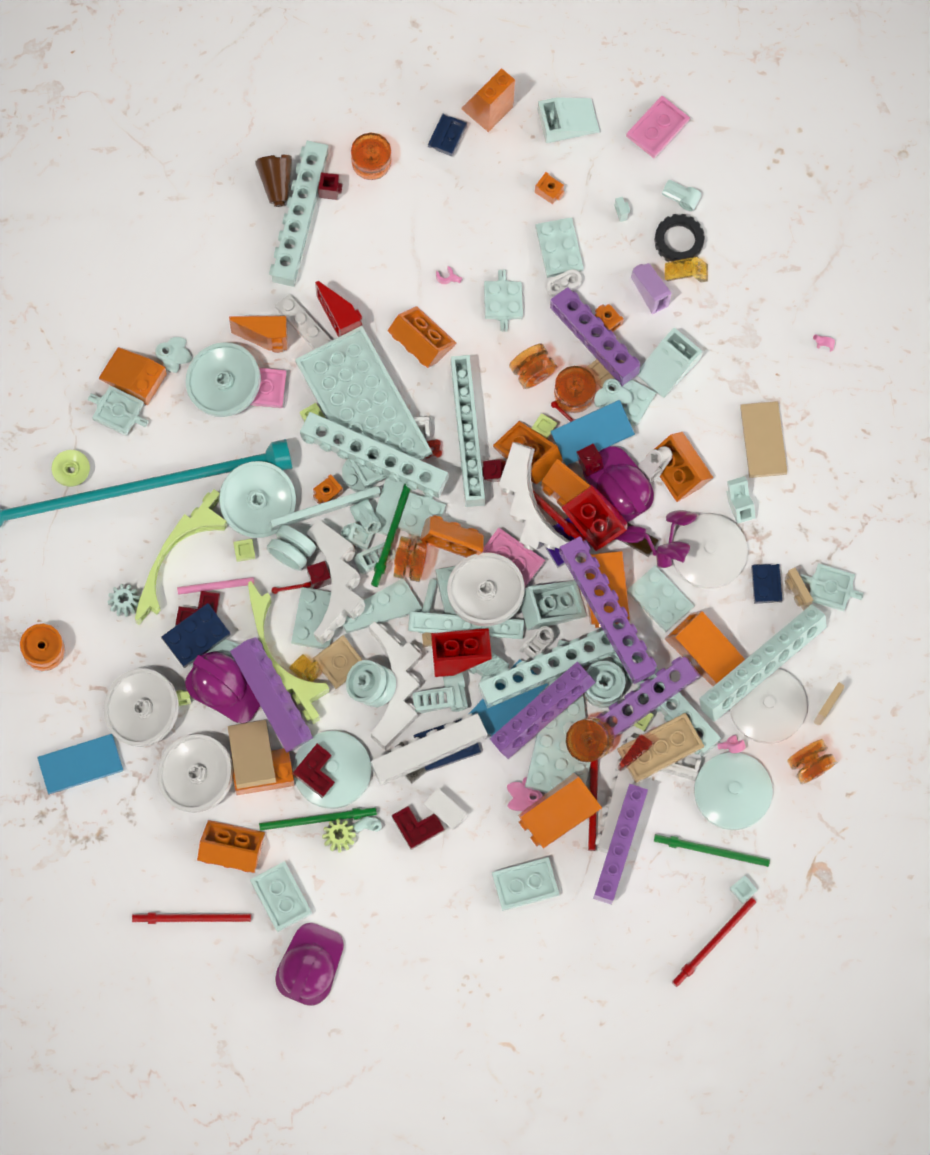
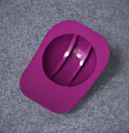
M609 446L599 451L604 469L588 477L583 471V475L590 486L593 485L618 510L625 521L630 522L651 507L654 500L653 488L649 480L624 450L616 446Z
M209 652L202 656H197L193 662V668L185 680L189 695L194 700L214 709L236 723L249 722L259 709L260 704L236 661L219 652Z
M307 923L299 927L276 971L275 982L278 991L283 996L308 1006L317 1005L325 1000L331 991L344 949L341 935L315 923Z

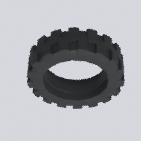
M672 214L671 217H665L664 221L659 223L654 238L655 248L659 251L658 254L661 257L663 256L665 261L673 262L672 264L681 263L682 265L688 261L692 262L695 257L700 255L705 240L704 230L700 227L701 224L698 221L696 222L692 216L688 217L686 214ZM676 226L685 227L693 233L695 243L687 251H674L665 244L664 235L666 231Z

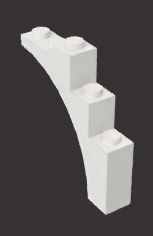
M515 442L512 444L499 487L503 488V492L512 495L516 492L509 515L514 516V520L522 523L526 520L519 543L524 544V548L533 551L535 548H541L543 543L544 547L555 550V547L560 548V546L570 541L559 534L547 522L537 505L531 482V463L535 449Z
M318 519L306 534L325 556L332 579L331 598L328 609L321 624L314 632L317 641L323 645L333 637L334 631L345 623L347 616L354 620L363 613L366 605L361 597L351 591V589H355L361 579L358 572L347 564V562L353 559L356 552L353 544Z
M374 621L369 626V632L380 643L387 656L391 671L396 677L395 693L389 701L388 708L380 723L371 732V738L382 749L386 750L417 719L416 708L411 703L407 704L406 702L413 696V693L419 690V679L411 673L409 675L408 673L422 660V655L420 654L421 650L415 644L411 645L407 642L402 647L401 641L395 636L392 638L387 633L388 630L383 624L380 623L378 625Z

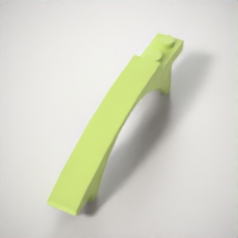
M215 489L204 496L203 503L199 508L196 507L192 511L191 518L185 514L165 541L149 572L135 615L136 624L140 625L150 611L156 615L161 611L156 596V580L160 566L172 548L191 535L213 530L224 531L228 527L227 521L212 511L219 502L220 493Z
M252 581L248 582L250 602L263 649L272 661L275 671L281 677L286 690L290 694L294 693L291 696L297 705L301 704L304 709L302 714L307 721L311 720L315 724L320 721V717L311 703L329 693V687L326 683H315L299 679L285 671L274 660L264 638L265 617L272 603L271 597L268 593L261 596Z

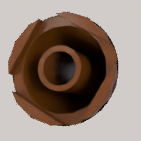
M282 154L281 157L270 155L258 158L257 161L255 160V165L269 203L274 204V207L285 206L289 198L292 156Z

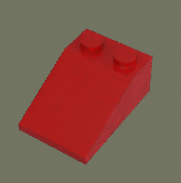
M320 281L315 282L316 296L338 337L363 326L361 322L362 316L358 309L355 310L350 302Z
M593 485L561 507L596 552L627 530L628 523Z
M489 628L431 633L435 677L454 676L492 659Z

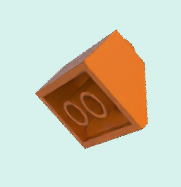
M417 306L398 314L387 330L393 339L399 341L409 353L413 354L427 368L437 364L457 344Z
M683 431L670 434L654 448L658 450L660 447L666 446L672 452L671 461L659 477L676 502L701 489L714 478Z
M558 459L554 462L541 483L542 491L549 497L552 495L561 507L590 486Z
M436 515L430 516L425 520L420 542L465 558L474 554L480 555L483 552L484 535L480 534L478 530L463 528L461 524L456 522L449 523L443 521L442 517Z
M284 748L271 750L275 783L237 789L235 773H233L236 795L295 786L289 752H286Z
M208 820L200 840L197 861L255 873L265 832Z

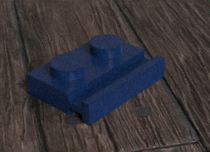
M442 113L430 138L428 147L453 157L467 127V122L451 116L448 117Z
M752 565L754 604L782 603L780 565Z

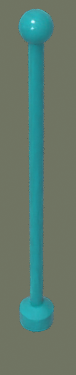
M287 440L271 442L266 449V453L9 509H0V527L4 521L229 473L238 466L248 462H267L277 466L282 471L293 469Z

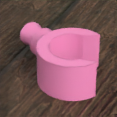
M447 266L448 273L450 274L448 278L440 277L439 272L436 271V279L441 284H448L451 281L461 283L462 277L453 274V270L449 266Z
M817 334L813 336V339L817 342L818 349L820 346H826L830 348V352L833 351L835 344L833 338L818 336Z
M736 735L729 737L726 742L717 744L719 750L729 749L731 753H739L746 747L744 740L742 739L738 742Z

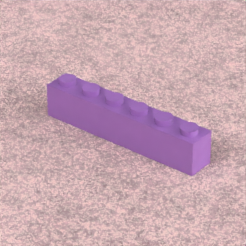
M258 638L248 639L230 651L285 751L295 750L313 739L309 727L302 719L300 711L293 703L290 693L284 687L281 677L275 671L272 661L268 658Z

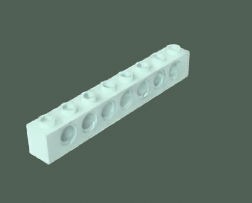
M307 140L305 147L302 146L300 157H302V160L296 167L297 180L292 182L291 191H293V195L288 198V214L285 213L282 224L285 225L284 230L279 232L278 241H280L279 248H275V264H271L269 275H272V282L292 287L295 285L319 192L321 172L324 173L329 148L326 144ZM312 160L316 163L314 165H309L307 162ZM310 177L312 180L306 182L303 179ZM301 194L307 195L306 198H299L298 196ZM296 211L303 212L301 215H295L294 213ZM294 227L299 229L297 232L290 231ZM289 244L295 246L292 249L285 248ZM284 261L290 263L288 266L281 265V263Z
M470 355L451 356L450 365L465 507L484 506L485 494Z
M309 412L300 430L301 438H303L304 442L308 444L315 443L326 452L331 450L342 459L347 460L349 458L360 467L367 466L374 473L379 475L383 473L389 476L390 480L394 482L401 481L412 490L419 489L431 498L434 496L440 497L449 479L448 472L312 412ZM325 431L327 433L323 437L317 436L318 432ZM339 438L344 440L342 444L334 443ZM354 446L361 447V450L358 452H353L351 449ZM371 454L378 455L374 460L368 458ZM389 461L396 463L393 467L386 466V463ZM405 469L413 470L410 475L403 473ZM424 476L430 478V480L426 483L420 481V479Z
M813 604L807 607L699 698L701 711L714 722L826 629L825 614Z
M621 623L613 624L615 629L623 628ZM595 630L587 634L586 638L581 640L576 638L570 641L569 645L565 647L560 645L553 648L552 652L546 655L545 653L538 654L532 661L527 662L525 660L519 662L515 668L510 670L505 668L498 672L499 675L491 677V675L486 676L480 680L478 688L487 708H490L558 679L576 662L584 668L616 654L611 644L605 645L602 643L601 640L607 638L604 631L598 632ZM629 639L622 641L625 646H630ZM591 645L594 651L586 652L584 646ZM574 653L576 655V659L569 660L566 657V654ZM555 660L559 665L553 668L549 666L548 662ZM532 668H539L541 673L533 675L530 670ZM520 675L523 681L517 683L513 680V677ZM497 683H503L505 685V689L498 690L495 688V685Z
M608 638L601 640L605 645L611 644ZM617 654L612 655V662L622 668L626 673V678L633 683ZM640 656L632 657V660H635L637 663L642 662ZM655 674L651 675L650 681L656 678L657 676ZM643 680L636 683V685L639 687L638 690L641 688L640 684L644 682ZM659 682L655 688H660L664 691L665 686L662 682ZM680 692L655 709L657 712L661 711L665 716L664 720L666 722L684 713L687 714L694 729L702 734L700 739L704 744V748L695 752L696 755L699 754L703 757L721 740L720 736ZM642 694L643 697H648L647 694ZM672 702L676 705V709L670 710L666 704Z

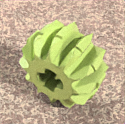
M336 819L337 825L330 821L329 826L331 828L324 827V831L327 834H323L322 838L328 839L324 845H331L330 851H334L335 847H338V853H341V847H344L347 851L349 850L347 843L350 845L354 844L351 838L356 837V834L351 832L353 830L352 825L346 827L348 821L345 820L341 825L340 819ZM342 832L343 838L339 837L340 840H337L335 833Z

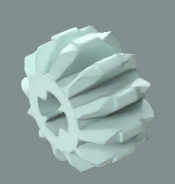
M120 584L119 590L114 587V593L108 594L110 600L107 601L108 605L111 606V612L117 611V616L124 612L125 617H128V611L134 614V608L138 607V601L140 600V596L136 595L138 591L136 589L131 590V585L124 589L123 584ZM125 598H127L128 601H124L123 603H121L120 599L124 600Z

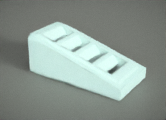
M384 543L358 553L354 557V562L361 575L374 570L375 564L379 561L376 552L378 551L379 555H381ZM393 546L386 563L398 557ZM369 555H371L375 563H372Z
M454 687L413 693L415 712L422 714L455 707ZM445 693L447 694V703L444 701ZM437 695H439V704H437Z

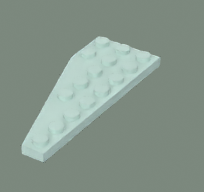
M559 640L557 646L562 645V647L569 645V642ZM574 653L566 654V657L569 660L576 659V655ZM555 660L553 661V668L559 665ZM555 680L549 682V683H548V687H549ZM583 694L536 735L525 788L548 793L573 773L578 775L586 786L590 758Z

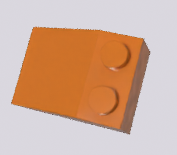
M229 316L232 334L266 350H272L275 353L287 350L286 316Z
M118 347L99 376V380L144 401V404L148 406L167 374L165 367L157 362Z
M520 421L493 444V447L506 460L508 459L512 444L515 442L534 448L531 463V482L536 485L546 476L557 459L563 460L555 444Z

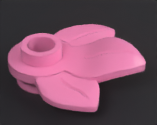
M525 777L522 783L512 782L507 785V790L513 797L507 807L515 811H524L543 795L538 790L525 788L527 779ZM530 796H536L537 798L532 800Z

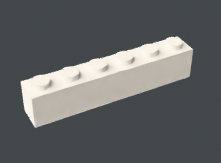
M468 714L462 718V721L457 723L455 721L450 722L444 726V729L439 731L437 729L432 730L422 739L419 737L414 738L404 747L399 745L392 748L391 752L386 755L381 753L374 756L371 766L380 786L487 739L488 734L479 715Z
M628 736L627 742L623 741L622 746L636 738ZM618 759L615 768L616 771H619L618 776L612 779L610 787L614 791L612 797L608 796L605 805L606 808H609L607 815L603 814L600 824L604 828L602 834L598 833L595 843L599 845L597 851L603 853L608 852L629 783L636 786L640 785V782L635 783L623 760Z

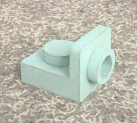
M355 522L345 525L341 531L343 538L363 550L368 548L373 535L366 533L364 528Z

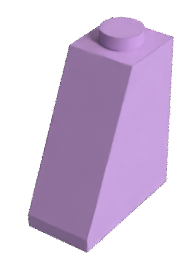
M647 263L634 267L631 278L651 314L653 315L669 307L672 293L652 266Z

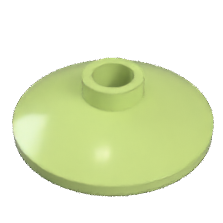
M66 450L59 453L52 463L53 477L58 483L67 487L80 485L87 479L90 472V464L87 457L76 450ZM69 468L75 469L73 473L68 472Z

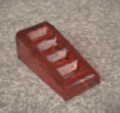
M642 734L639 735L619 763L618 770L621 772L647 752L652 747L653 742Z

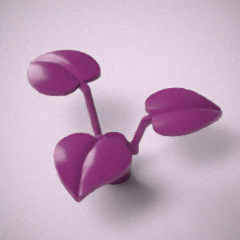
M685 510L668 513L666 521L672 523L668 544L658 546L657 550H655L649 535L645 534L646 529L640 526H627V530L614 540L635 543L646 538L652 549L653 556L657 558V566L660 568L672 566V559L684 563L687 554L690 552V545L684 542H672L674 527L677 524L681 526L691 524L696 520L697 513Z

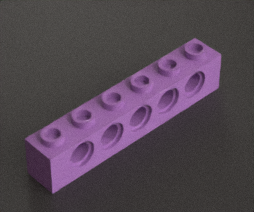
M567 287L550 299V309L593 356L598 359L604 368L620 382L621 386L639 374V360L629 354L627 347L617 341L615 334L605 328L602 320L593 315L590 307L581 302L575 291H571ZM581 321H587L588 323L583 324ZM593 334H598L600 336L594 337ZM605 347H610L612 349L606 350ZM617 360H622L624 363H618Z
M679 656L671 662L672 666L667 670L665 668L659 670L655 674L656 678L651 681L647 679L640 684L641 688L638 691L634 692L632 690L624 696L625 700L620 704L618 702L612 704L608 708L609 712L604 715L600 713L593 718L594 722L591 724V727L603 744L611 742L701 677L687 657L681 658ZM674 671L680 673V679L677 682L671 679V674ZM659 682H662L665 686L662 693H657L655 689ZM642 694L648 695L649 701L647 704H641L640 696ZM627 705L633 707V713L630 716L624 713V708ZM612 716L617 718V725L615 727H610L608 723Z
M576 662L489 739L509 759L595 684V680Z
M629 783L593 899L610 905L613 903L648 789Z

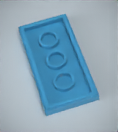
M620 400L550 431L566 466L578 461L577 451L591 444H594L596 449L600 451L635 435Z
M519 659V660L511 667V669L515 668V667H516V664H518L519 662H522V661ZM532 669L530 670L533 675H537ZM515 675L513 680L520 683L523 681V678L520 675ZM497 683L495 685V688L498 690L505 689V685L503 683ZM546 683L490 708H487L484 699H482L468 714H478L487 734L492 737L541 694L548 684Z
M112 734L37 757L48 795L124 771Z

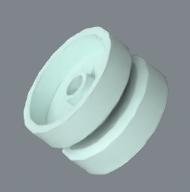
M281 525L276 532L278 539H271L266 548L281 563L294 570L302 571L307 563L305 557H311L316 550V546L299 531L289 526Z
M370 660L357 662L350 669L346 679V690L349 696L355 701L370 707L384 706L391 700L396 689V677L389 668Z
M598 661L590 665L586 671L596 683L585 691L583 695L592 706L609 708L622 698L626 684L625 675L621 668L613 662Z

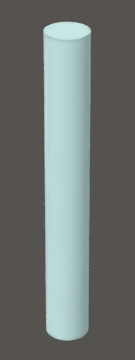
M435 579L429 580L422 609L423 613H430L437 584Z

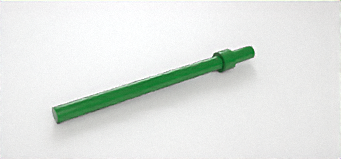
M404 484L379 561L374 567L375 573L371 585L374 587L379 586L381 577L385 574L387 568L386 562L411 490L406 484Z
M376 807L367 809L352 808V811L259 823L260 831L336 821V819L353 818L354 820H359L361 817L374 816L377 813Z
M657 834L654 836L653 842L666 844L668 847L675 849L680 847L769 867L770 859L684 841L675 836L666 837Z

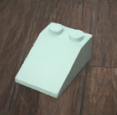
M575 580L531 586L525 589L521 610L528 631L586 617Z

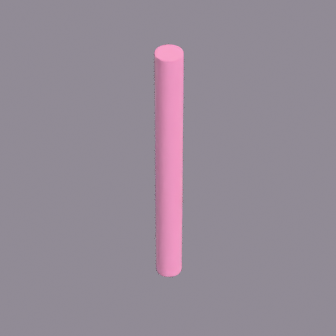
M254 577L177 587L178 595L248 586L250 581L254 584Z

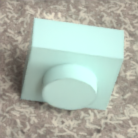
M623 196L615 198L614 206L619 221H625L628 218V213H630L628 202H624Z
M746 876L730 887L732 893L742 904L758 891Z

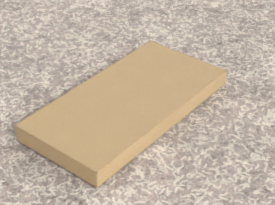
M778 401L741 404L740 411L749 478L787 475Z
M684 713L617 748V751L635 783H638L704 748V744L687 714Z
M266 720L228 726L237 789L275 783L276 779Z

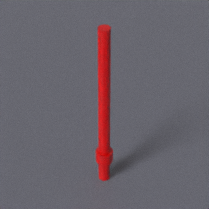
M533 490L537 504L564 528V532L568 536H572L575 539L581 537L582 541H586L585 537L577 531L575 525L568 523Z
M591 735V750H589V758L591 759L590 792L597 800L598 759L601 757V751L599 750L598 735ZM597 812L589 817L588 851H596Z
M751 897L689 964L686 963L681 968V972L672 981L675 987H678L687 977H690L695 972L694 969L757 903L755 899Z
M148 912V914H132V922H148V924H156V922H251V914H156V912Z

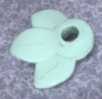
M173 337L167 343H160L155 349L157 358L163 361V365L168 371L173 373L178 372L179 364H186L192 361L190 352L184 348L186 339L181 337ZM162 349H167L168 354L163 353Z
M608 379L604 382L602 389L596 392L594 404L596 407L606 406L617 400H620L621 404H629L632 398L630 392L621 387L619 381ZM612 386L615 390L610 391L608 387Z

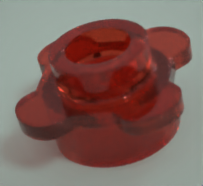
M426 440L429 447L434 448V450H431L432 454L425 458L441 457L440 440Z

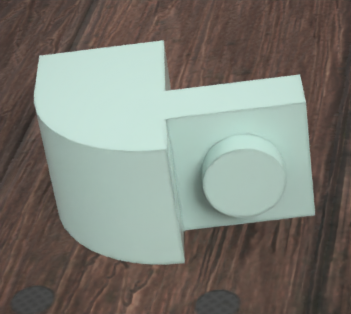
M743 476L727 481V498L736 522L742 523L755 519L754 503L749 496L746 477Z

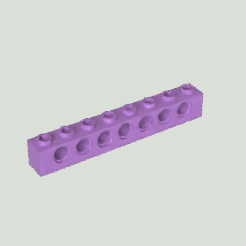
M578 537L560 546L559 553L633 684H636L655 674L656 662L652 656L649 657L646 653L647 647L644 641L638 639L635 625L633 623L630 624L626 618L628 617L627 611L618 604L619 598L614 590H610L607 576L604 573L601 574L598 569L600 565L595 557L592 558L590 555L588 543L582 541L581 537ZM581 556L585 558L586 561L584 563H578L575 560V558ZM592 573L595 578L589 580L585 577V574ZM600 589L604 592V595L597 596L594 591ZM605 606H611L614 609V611L611 613H607L604 611L603 608ZM619 622L623 625V628L615 629L613 624ZM630 639L633 644L625 646L622 641ZM640 656L642 658V662L635 663L632 660V657Z

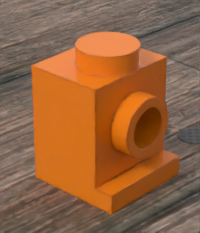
M547 172L544 173L535 185V193L551 204H554L556 200L559 201L565 193L563 191L564 185L551 177Z
M602 304L595 310V317H599L607 330L614 332L623 325L624 318L610 304L606 306Z
M330 474L328 478L313 488V498L318 504L325 503L341 496L343 488ZM329 488V492L325 493L323 491L324 489Z

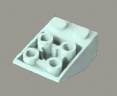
M556 97L538 101L537 111L546 143L600 132L591 98Z
M673 328L640 367L637 376L660 396L665 398L701 359L703 351L676 328Z

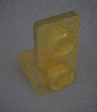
M699 257L665 263L666 281L694 277L701 283L708 282V264Z
M304 654L289 667L298 678L305 681L313 682L319 676V662L317 660L311 662Z

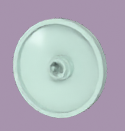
M227 342L216 343L200 351L191 361L186 373V389L191 401L202 412L215 417L232 416L243 411L255 399L261 383L260 369L251 353L240 345Z
M261 461L248 462L232 470L225 478L219 494L220 510L227 524L239 534L252 538H264L276 534L278 529L270 530L269 523L271 519L293 513L296 505L295 489L290 478L277 466Z
M326 731L312 736L313 739L299 748L294 759L293 771L318 743L332 755L321 768V771L335 783L326 795L321 798L294 776L298 790L305 799L322 808L337 809L352 804L363 795L370 782L371 762L366 749L356 738L344 732Z
M728 752L711 758L700 769L694 785V797L701 814L713 825L726 830H741L756 824L766 814L772 800V783L766 769L756 759L742 753Z

